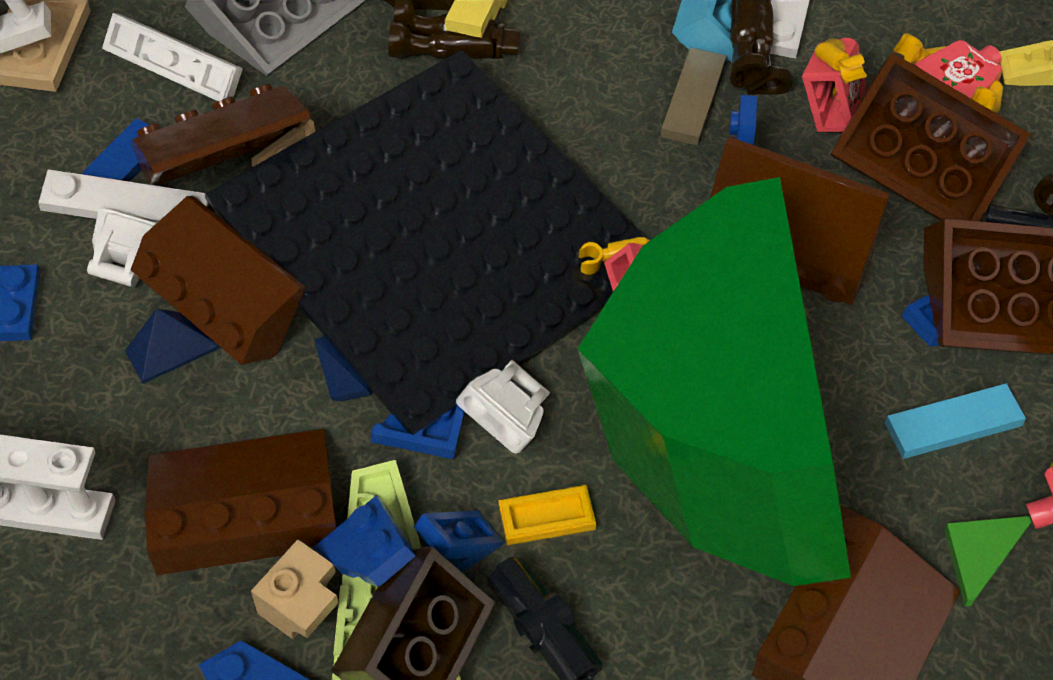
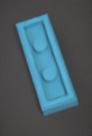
M1006 383L888 415L885 425L902 459L1021 427L1026 418Z

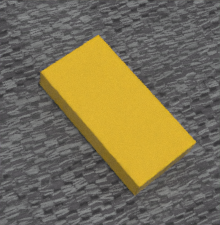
M587 485L498 500L507 545L596 530V521Z

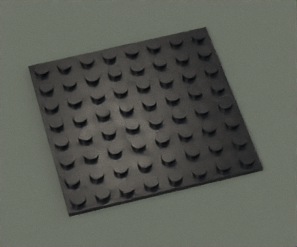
M463 50L205 193V199L227 224L306 287L302 298L298 301L300 309L404 429L412 435H415L423 428L425 430L441 419V416L450 410L456 409V399L466 386L478 376L492 369L502 371L511 360L521 365L603 309L613 293L612 286L604 264L605 261H602L599 271L595 274L587 275L580 271L581 263L587 260H595L592 257H578L579 250L585 243L594 242L603 249L608 248V243L644 237Z

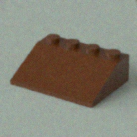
M892 52L879 68L830 155L939 220L980 221L1031 134Z
M265 84L250 90V97L238 102L235 101L234 97L217 101L212 104L213 110L199 115L197 110H192L180 114L174 118L176 123L161 128L159 123L143 127L136 131L138 137L132 139L131 145L147 184L157 186L270 145L293 128L298 129L304 126L311 119L310 113L284 86L272 89L271 84Z
M728 137L710 198L728 186L780 177L800 287L821 293L832 302L842 301L853 305L870 267L890 193Z
M942 219L924 228L923 270L939 346L1053 355V228L957 219Z
M325 429L148 455L145 500L147 553L156 575L283 556L297 540H300L312 549L337 528Z
M840 506L851 578L795 586L758 652L752 676L759 680H916L960 590L884 526Z

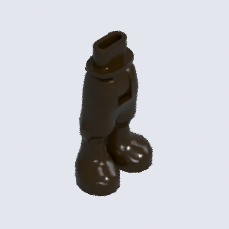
M395 0L394 21H391L389 32V57L405 58L412 55H430L435 58H448L460 50H463L470 59L491 58L492 56L493 59H500L501 54L518 55L520 29L504 28V22H500L498 28L496 21L490 19L482 38L447 31L445 28L447 14L438 17H426L416 13L412 0Z
M732 0L730 41L732 43L733 55L729 66L730 81L736 88L746 87L748 95L784 94L792 87L790 71L787 68L772 66L770 61V52L774 43V15L771 0Z

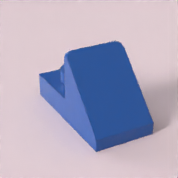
M478 510L424 513L414 525L416 531L425 540V547L436 549L462 573L505 543Z

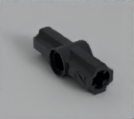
M521 556L517 558L509 557L498 564L496 569L488 576L489 585L512 614L514 625L521 637L526 635L532 643L529 646L530 650L533 653L540 652L560 680H593L597 673L602 670L603 663L576 629L575 619L565 601L556 592L549 593Z

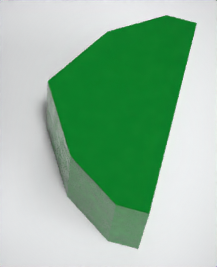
M780 177L728 186L641 247L579 345L580 359L612 459L692 547L791 586L851 578L834 465Z

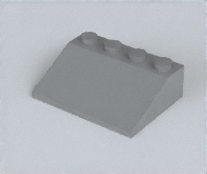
M187 0L184 7L210 36L268 76L367 0Z

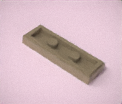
M690 47L661 128V137L699 145L726 64L727 55Z

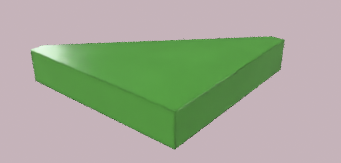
M1030 516L947 523L944 532L965 607L973 605L981 591L992 579L1025 531H1027L1031 524Z

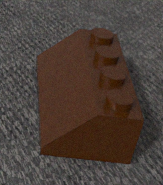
M193 195L186 196L143 235L130 269L241 365L273 358L278 354L299 305L298 301L302 298L306 289L296 278L250 241L243 238L234 228Z

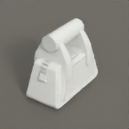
M100 208L92 238L94 255L87 267L88 274L129 287H135L140 278L130 269L143 235L156 223L108 208ZM115 262V263H119V264L125 265V268H124V267L117 266V265H114V264H112V263Z
M511 360L502 371L492 369L472 380L458 396L456 403L507 449L517 454L535 437L544 413V409L540 404L550 392L516 362Z

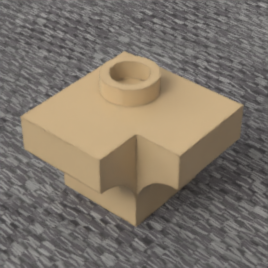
M297 540L251 590L257 613L292 639L298 633L308 638L338 604L337 595L326 588L335 574L334 564L300 540Z

